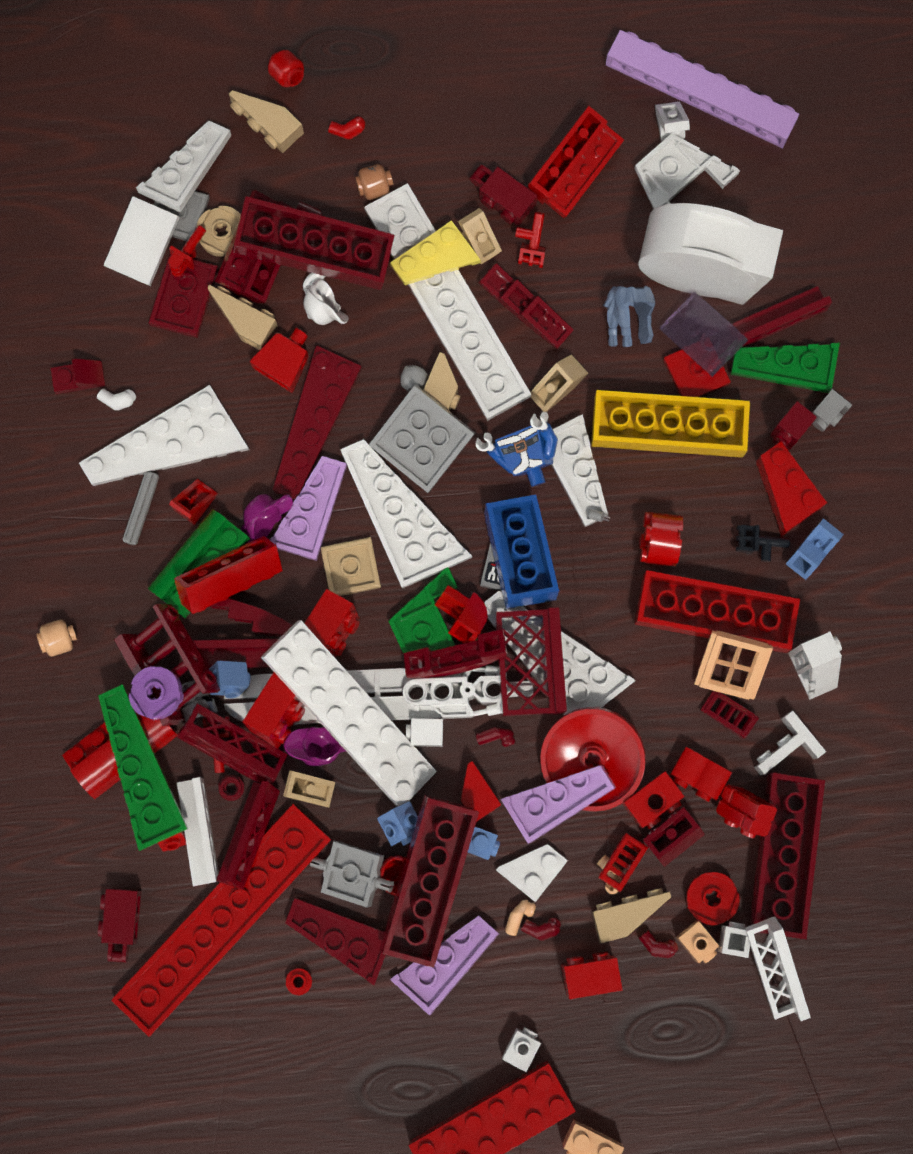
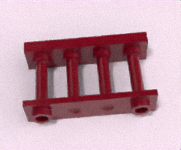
M155 604L153 609L158 618L138 635L120 634L114 641L134 676L144 668L156 667L157 663L175 648L177 649L183 661L171 671L179 678L189 670L195 683L183 692L184 699L174 713L159 720L162 726L178 725L185 719L181 713L182 706L199 692H202V694L218 693L221 689L216 682L215 675L208 669L182 624L176 608L172 604ZM164 627L171 639L149 657L144 648V643ZM153 687V694L150 697L151 699L154 697L158 699L161 688Z

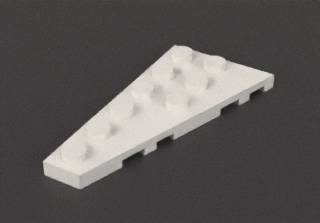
M209 385L79 462L90 483L95 486L121 480L129 476L143 475L146 472L174 468L216 456H226L229 453L248 451L249 448Z
M364 439L340 449L402 589L437 574L447 567L450 568L472 558V555L461 546L457 539L448 532L433 513L409 490Z
M498 591L484 602L488 613L487 619L495 629L496 612L527 610L523 606L506 609L501 591ZM537 616L530 617L525 623L536 634L543 627L542 618ZM518 617V618H519L521 621H524L526 617ZM502 618V628L510 635L520 625L513 618ZM521 627L513 638L525 647L533 636ZM542 631L539 636L544 640ZM561 632L567 712L563 715L585 707L602 708L636 681ZM537 639L527 648L537 659L545 653L544 646ZM512 641L507 643L516 655L522 651ZM525 653L519 657L528 671L535 664ZM545 657L541 660V662H542L544 665H545ZM537 665L531 674L541 685L546 679V671ZM547 683L543 686V688H544L546 691H547Z

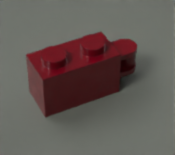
M479 165L469 178L479 188L481 203L490 210L494 208L500 213L501 218L509 224L514 223L519 227L537 204V195L499 167L492 172L485 166ZM484 176L488 178L485 183L481 181Z
M106 889V893L101 896L100 909L104 910L103 921L100 920L98 924V936L101 937V943H108V962L127 963L129 945L137 944L142 891ZM115 944H123L122 951H115Z

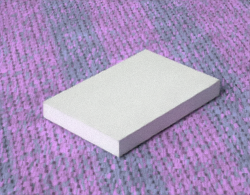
M132 197L103 266L151 286L180 217L136 197Z

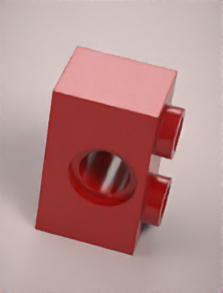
M665 771L633 794L622 805L640 829L645 826L651 829L661 821L659 816L666 810L672 813L682 805L679 800L685 796ZM651 795H657L661 799V806L657 810L650 808L648 805V798Z

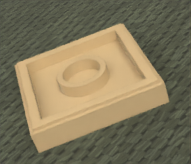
M371 537L321 547L330 591L339 596L381 588Z

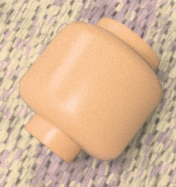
M62 619L43 624L40 627V633H36L42 653L47 652L51 657L71 651L73 649L72 641L77 640L73 626H67L66 622Z

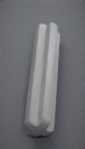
M146 472L144 474L123 537V541L127 544L136 545L138 543L159 480V475Z

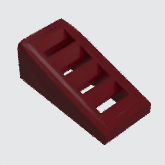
M712 691L700 709L701 712L742 740L748 736L759 719L757 715L717 691ZM720 699L722 702L715 712L711 711L710 709L715 701ZM727 704L730 706V709L722 718L719 715ZM736 710L739 712L733 723L728 722ZM743 717H746L748 719L742 729H739L737 726Z

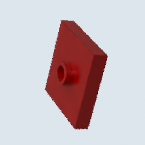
M710 338L663 358L680 396L702 397L731 383Z

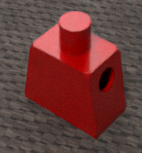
M295 328L289 338L276 333L251 359L250 364L252 368L290 393H293L309 358L308 352L301 347L308 336Z

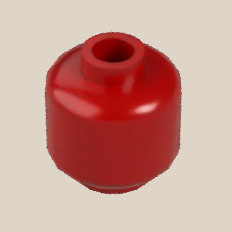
M281 50L270 57L268 73L282 87H293L298 85L304 77V64L291 51Z

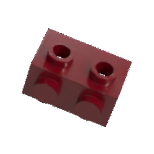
M683 807L680 811L671 814L661 826L651 830L643 841L665 867L705 834Z

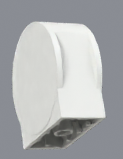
M689 203L667 204L655 208L650 213L638 265L646 276L672 289L699 296L719 298L743 305L773 278L783 230L756 223L742 215L717 207Z

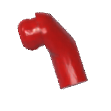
M357 116L344 125L331 121L328 133L350 140L364 131L365 120Z

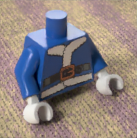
M542 412L540 415L541 420L536 417V414H533L530 420L531 426L496 439L494 444H492L491 434L484 433L483 438L487 443H483L477 438L476 447L480 451H487V454L513 476L527 474L531 487L546 482L541 468L553 464L558 438L551 425L546 423L548 420L547 412Z

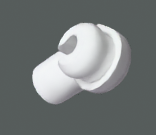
M103 388L98 393L97 399L113 410H121L130 407L135 401L136 395L130 389L113 395Z

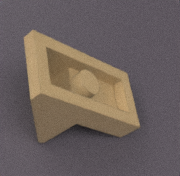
M480 208L458 221L463 230L461 234L480 258V264L502 252L487 218Z
M289 771L283 796L329 808L335 782Z

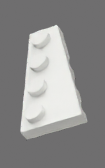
M211 121L206 122L186 141L187 144L180 151L176 150L170 156V160L162 168L158 167L151 173L152 177L145 183L141 182L136 187L138 193L181 212L231 137L230 130Z
M582 414L553 429L558 438V443L551 466L584 527H587L597 522L588 518L589 510L594 509L604 512L605 516H608Z

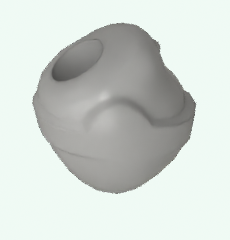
M405 366L401 374V385L408 392H410L414 385L419 386L423 390L429 376L419 366Z

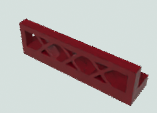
M817 286L732 323L726 327V330L735 348H744L826 312L832 304L830 296L824 298Z
M279 639L192 641L208 669L217 661L246 662L247 669L270 668L261 656Z
M198 703L194 706L187 722L177 735V738L259 784L262 781L272 784L276 780L288 755ZM198 713L207 718L210 727L201 728L193 723ZM225 728L229 730L233 740L224 741L220 739L217 729ZM247 740L252 743L255 753L247 754L243 752L240 742ZM270 753L278 758L274 769L265 764L262 755Z
M262 781L261 784L254 782L217 877V881L241 890L244 889L280 793L269 782Z

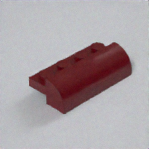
M257 190L251 192V198L293 208L283 201L277 202ZM236 229L215 282L232 290V294L256 303H265L281 265L233 253Z

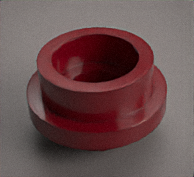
M227 775L220 781L218 790L221 797L225 800L235 801L243 795L245 785L240 777ZM230 783L236 785L234 793H229L227 790Z

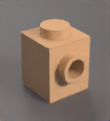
M695 920L676 937L697 963L702 961L707 963L717 955L715 950L719 945L699 921Z

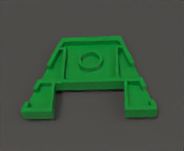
M448 567L442 570L432 582L426 585L416 597L411 599L388 621L403 654L426 647L431 651L455 646L434 601L440 597L448 585L455 590L458 589Z

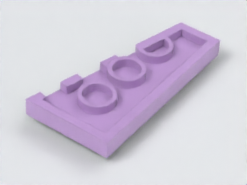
M324 456L321 457L301 493L296 497L291 509L281 521L278 530L270 539L277 546L278 550L317 561L347 463Z
M603 765L502 798L501 801L529 844L614 790L616 786Z
M477 916L441 943L434 968L413 962L408 968L390 980L427 1014L431 1015L496 939L499 933L480 916Z

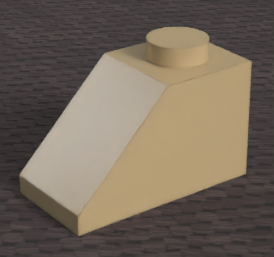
M440 352L423 390L450 411L451 408L456 409L461 396L458 395V385L446 356Z
M570 355L557 362L530 392L531 398L543 412H547L569 394L588 372Z

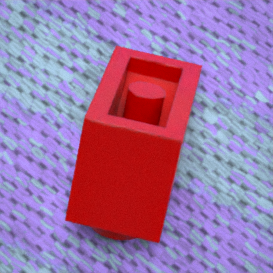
M471 761L467 766L461 803L463 806L476 809L479 812L477 821L500 807L501 803L473 761Z

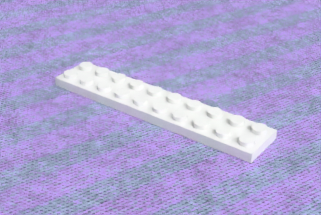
M408 183L364 207L376 230L395 235L390 253L393 260L435 232L434 227ZM459 270L443 272L434 275L432 278L408 284L487 421L531 397L529 389Z

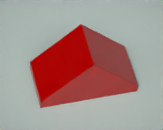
M197 479L172 499L169 505L175 512L196 525L218 493Z

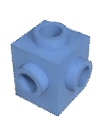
M409 801L377 819L391 846L399 842L405 846L411 842L418 816Z

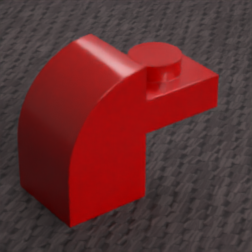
M448 585L435 603L436 607L456 619L448 632L450 635L463 643L475 641L488 617L487 608L483 600L476 593L473 592L470 598H467L461 592Z

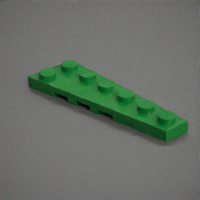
M120 685L98 695L118 767L117 770L128 806L138 850L141 851L188 829L138 715L131 706L125 686Z

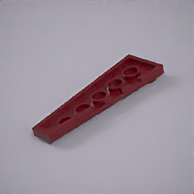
M316 346L273 487L275 493L282 496L290 495L293 501L299 496L362 370L361 365Z

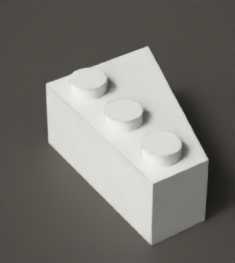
M831 632L807 641L788 652L809 700L838 687L842 657L840 651L842 647L838 638L832 636Z

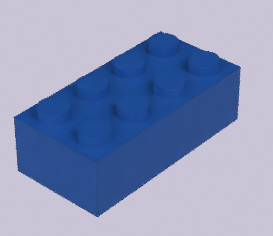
M530 495L486 503L484 517L505 608L512 609L556 600L559 588L537 496Z

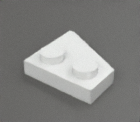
M546 844L499 866L496 871L536 902L568 860Z

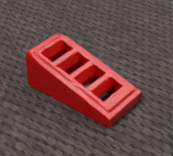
M624 834L598 878L621 892L648 847L629 834ZM624 846H628L629 848L637 852V854L633 856L632 854L623 849ZM619 854L631 860V864L629 865L618 858ZM616 862L625 868V874L612 866L613 863ZM610 870L621 877V881L617 882L608 876V871Z

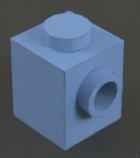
M217 661L209 669L215 675L216 682L221 689L218 693H210V695H225L226 698H237L250 685L251 677L250 673L247 672L246 662Z
M475 827L468 853L489 860L490 855L495 857L501 843L496 841L498 835Z

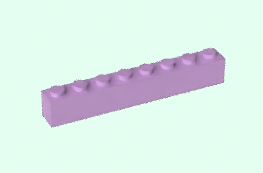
M620 30L607 55L606 66L782 149L799 116V113L795 112L792 107L777 104L767 95H758L750 91L747 86L728 81L724 75L711 73L704 66L698 63L692 64L684 60L677 53H669L662 50L656 43L645 42L632 32Z

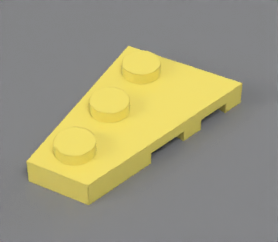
M450 221L390 262V266L403 284L408 285L432 278L434 275L443 272L459 270L460 267L470 264H479L481 260L455 224Z

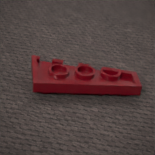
M294 898L285 923L374 986L386 956L380 949L384 931Z

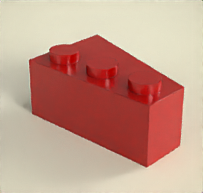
M782 441L762 454L756 461L781 537L827 504L826 500Z

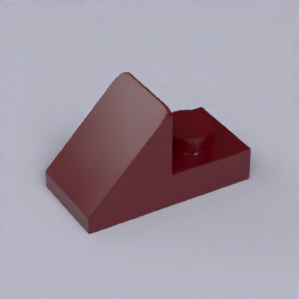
M72 359L71 365L51 368L55 394L106 386L102 361Z

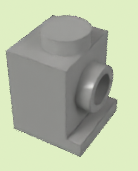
M832 389L814 410L813 414L817 418L812 424L822 432L829 424L834 427L852 404Z

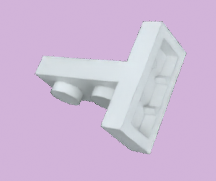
M794 711L787 713L781 718L793 736L791 737L790 734H787L777 742L779 747L771 753L767 750L757 758L759 764L754 768L760 775L767 773L800 745L804 747L813 760L826 752Z

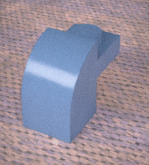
M822 519L794 552L786 565L806 580L844 534L825 519Z

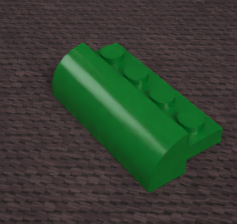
M212 509L147 589L166 604H172L178 613L186 619L191 612L181 604L174 578L245 545L250 540L249 536Z

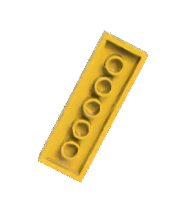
M596 390L591 447L743 458L748 447L750 401Z

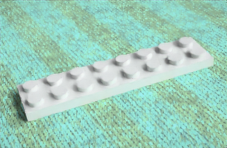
M298 620L261 656L266 664L397 807L407 803L437 772L301 620Z

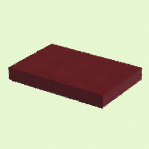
M170 253L149 319V325L198 338L211 296L208 286H214L219 268L216 265L193 260L195 266L193 270L187 267L182 276L175 277L172 275L168 263L171 257Z

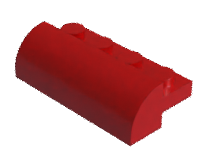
M590 106L586 108L528 184L529 190L537 195V200L542 205L546 203L563 218L567 217L624 141L622 137L606 125L608 121Z
M137 713L154 753L177 737L178 734L171 725L162 726L159 719L152 720ZM105 722L62 755L70 767L73 776L94 799L121 780Z

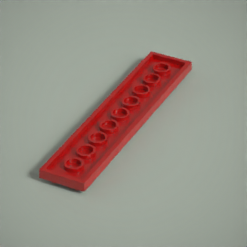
M292 804L263 836L244 889L241 890L219 883L111 1001L150 1037L327 846L331 839Z

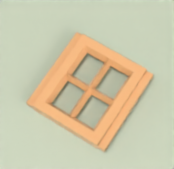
M712 630L694 684L705 689L754 700L773 646L757 640ZM723 643L737 646L732 662L718 659ZM742 648L756 651L751 667L737 664ZM716 664L730 667L725 682L711 679ZM735 669L749 672L744 687L730 684Z

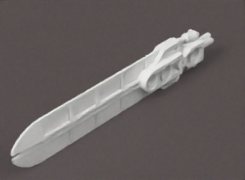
M486 665V668L480 667L458 674L433 678H407L405 668L347 671L367 694L375 693V697L370 698L390 720L472 718L483 714H488V716L502 714L501 693L495 697L487 693V688L491 684H498L500 686L498 666ZM472 671L483 672L487 675L480 676L473 684L468 682ZM272 674L250 676L249 687L239 697L226 698L224 695V699L258 698ZM523 681L517 690L525 697H530L533 694V684L530 681ZM518 682L509 683H511L515 687ZM506 685L508 695L511 689ZM441 686L449 688V695L444 699H439L435 695L437 688ZM415 687L423 689V696L418 700L410 698V692ZM403 692V696L381 697V693ZM515 692L510 695V697H519ZM475 698L481 705L489 706H486L487 709L472 711L469 701ZM254 702L224 704V707L231 716L239 721H243ZM305 706L303 717L299 722L295 721L294 724H317L320 722Z

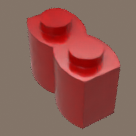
M688 747L684 748L670 773L674 777L673 782L684 789L688 786L697 790L695 795L707 802L710 799L715 801L718 799L732 772Z

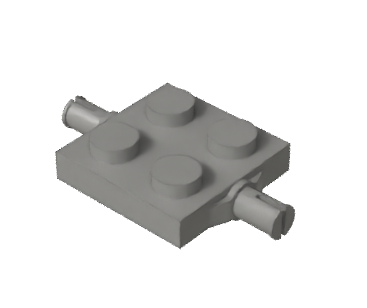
M333 841L331 853L327 860L315 857L312 860L313 862L310 863V867L323 870L324 881L321 893L368 908L372 906L377 888L388 892L393 890V887H390L394 886L393 881L380 878V868L384 855L343 842Z

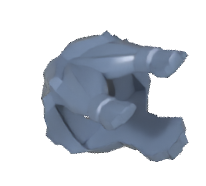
M613 286L603 305L607 307V322L609 325L608 345L610 347L618 345L617 326L619 324L623 336V347L632 346L629 306H633L639 316L638 337L641 344L652 342L654 335L651 327V314L655 307V298L651 289L647 286H644V288Z

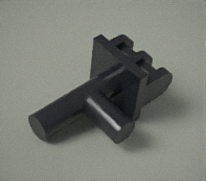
M759 525L736 526V530H739V536H736L738 547H736L735 551L751 554L759 551L760 545L762 562H771L772 547L789 548L790 546L789 538L759 535Z

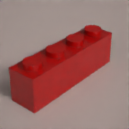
M262 536L175 577L174 580L181 604L192 614L204 611L207 607L219 601L227 600L230 596L240 591L248 590L253 585L263 580H268L283 570L277 546L268 538Z

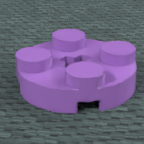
M155 666L147 667L138 672L132 680L131 693H129L131 706L139 715L152 720L170 716L184 699L179 678L168 669ZM153 687L161 688L158 699L155 697L151 699L150 697L153 694Z

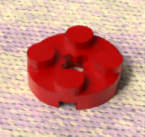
M708 872L698 875L689 884L686 892L687 909L696 920L707 925H718L728 921L735 915L739 907L740 898L733 881L722 873ZM716 891V897L720 899L719 903H713L712 906H709L708 899L705 898L706 894Z

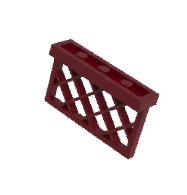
M559 607L546 610L496 612V630L503 629L502 618H513L520 624L511 635L504 630V635L508 638L505 641L506 644L512 641L522 650L513 661L506 655L498 659L502 717L539 714L556 715L567 712ZM542 616L543 627L536 634L525 623L530 617ZM518 617H526V618H525L524 621H521ZM521 627L533 636L525 647L513 638ZM542 631L544 640L539 636ZM535 639L544 646L545 653L539 659L527 650ZM523 653L535 662L527 673L515 664ZM544 657H545V665L541 662V660H542ZM505 660L509 663V665H508V667H507L506 669H505ZM537 665L546 671V679L541 685L529 676ZM511 666L523 675V678L515 687L506 680V672ZM525 678L537 688L529 699L517 690ZM546 683H547V691L543 688V686H544ZM506 685L511 689L508 695ZM539 691L548 697L549 708H538L531 702ZM513 692L525 701L519 710H508L507 699ZM528 704V705H529L531 708H533V709H524V708H525L526 705Z

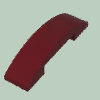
M500 629L480 634L476 641L431 651L426 647L404 653L406 677L433 678L448 676L488 665L507 655L504 630Z

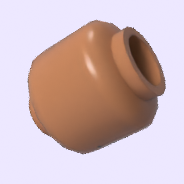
M380 164L360 169L359 176L355 177L360 196H365L367 200L377 199L389 194V186L393 185L390 170L385 171Z

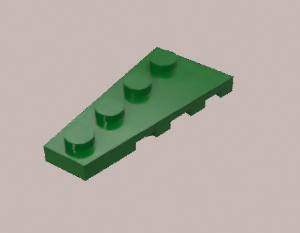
M831 343L830 345L808 344L807 346L785 345L769 348V346L736 348L730 375L829 393L833 386L840 343Z

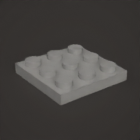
M414 385L369 446L428 493L476 432L419 386Z

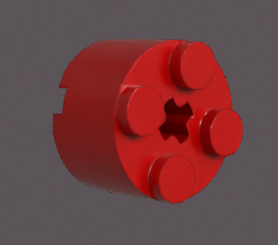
M645 512L643 521L645 533L641 534L639 549H641L640 562L676 566L682 546L680 531H683V516Z

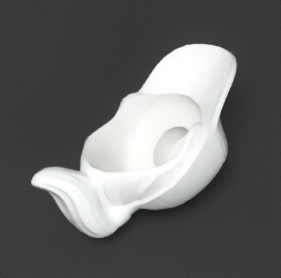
M310 273L303 283V290L306 294L304 309L307 317L319 325H326L333 320L341 324L347 323L349 317L340 311L341 306L336 303L332 289L323 280L326 276Z

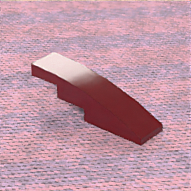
M497 263L493 264L479 280L478 283L498 302L556 349L572 333L573 329L539 296H534L517 279L511 278Z
M232 599L219 601L207 607L228 610V619L230 621L253 624L252 632L257 635L282 637L293 626L282 618L258 607Z

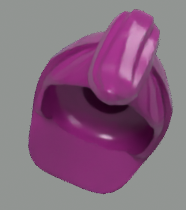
M260 494L248 503L244 510V525L240 529L249 536L250 540L247 543L262 536L267 537L270 534L274 524L281 520V515L291 509L293 501L290 495H284L274 500L269 495Z
M325 727L295 730L287 736L284 743V748L289 755L302 760L309 766L329 764L337 758L338 754L347 752Z

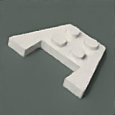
M670 134L635 165V171L654 209L671 204L669 201L703 171H706L723 189L739 174L740 170L733 165L730 167L721 162V159L714 155L710 156L700 151L699 147L674 134Z

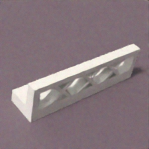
M197 777L192 778V780L177 782L181 813L188 827L184 832L193 886L218 882L219 871L204 778Z
M775 916L745 927L774 1019L776 1020L794 1012L800 1021L811 1018L784 930ZM768 929L769 935L764 944L755 940V933ZM767 951L776 955L771 966L762 962ZM774 973L783 977L778 988L769 984ZM781 995L790 999L791 1004L777 1009L776 1003Z

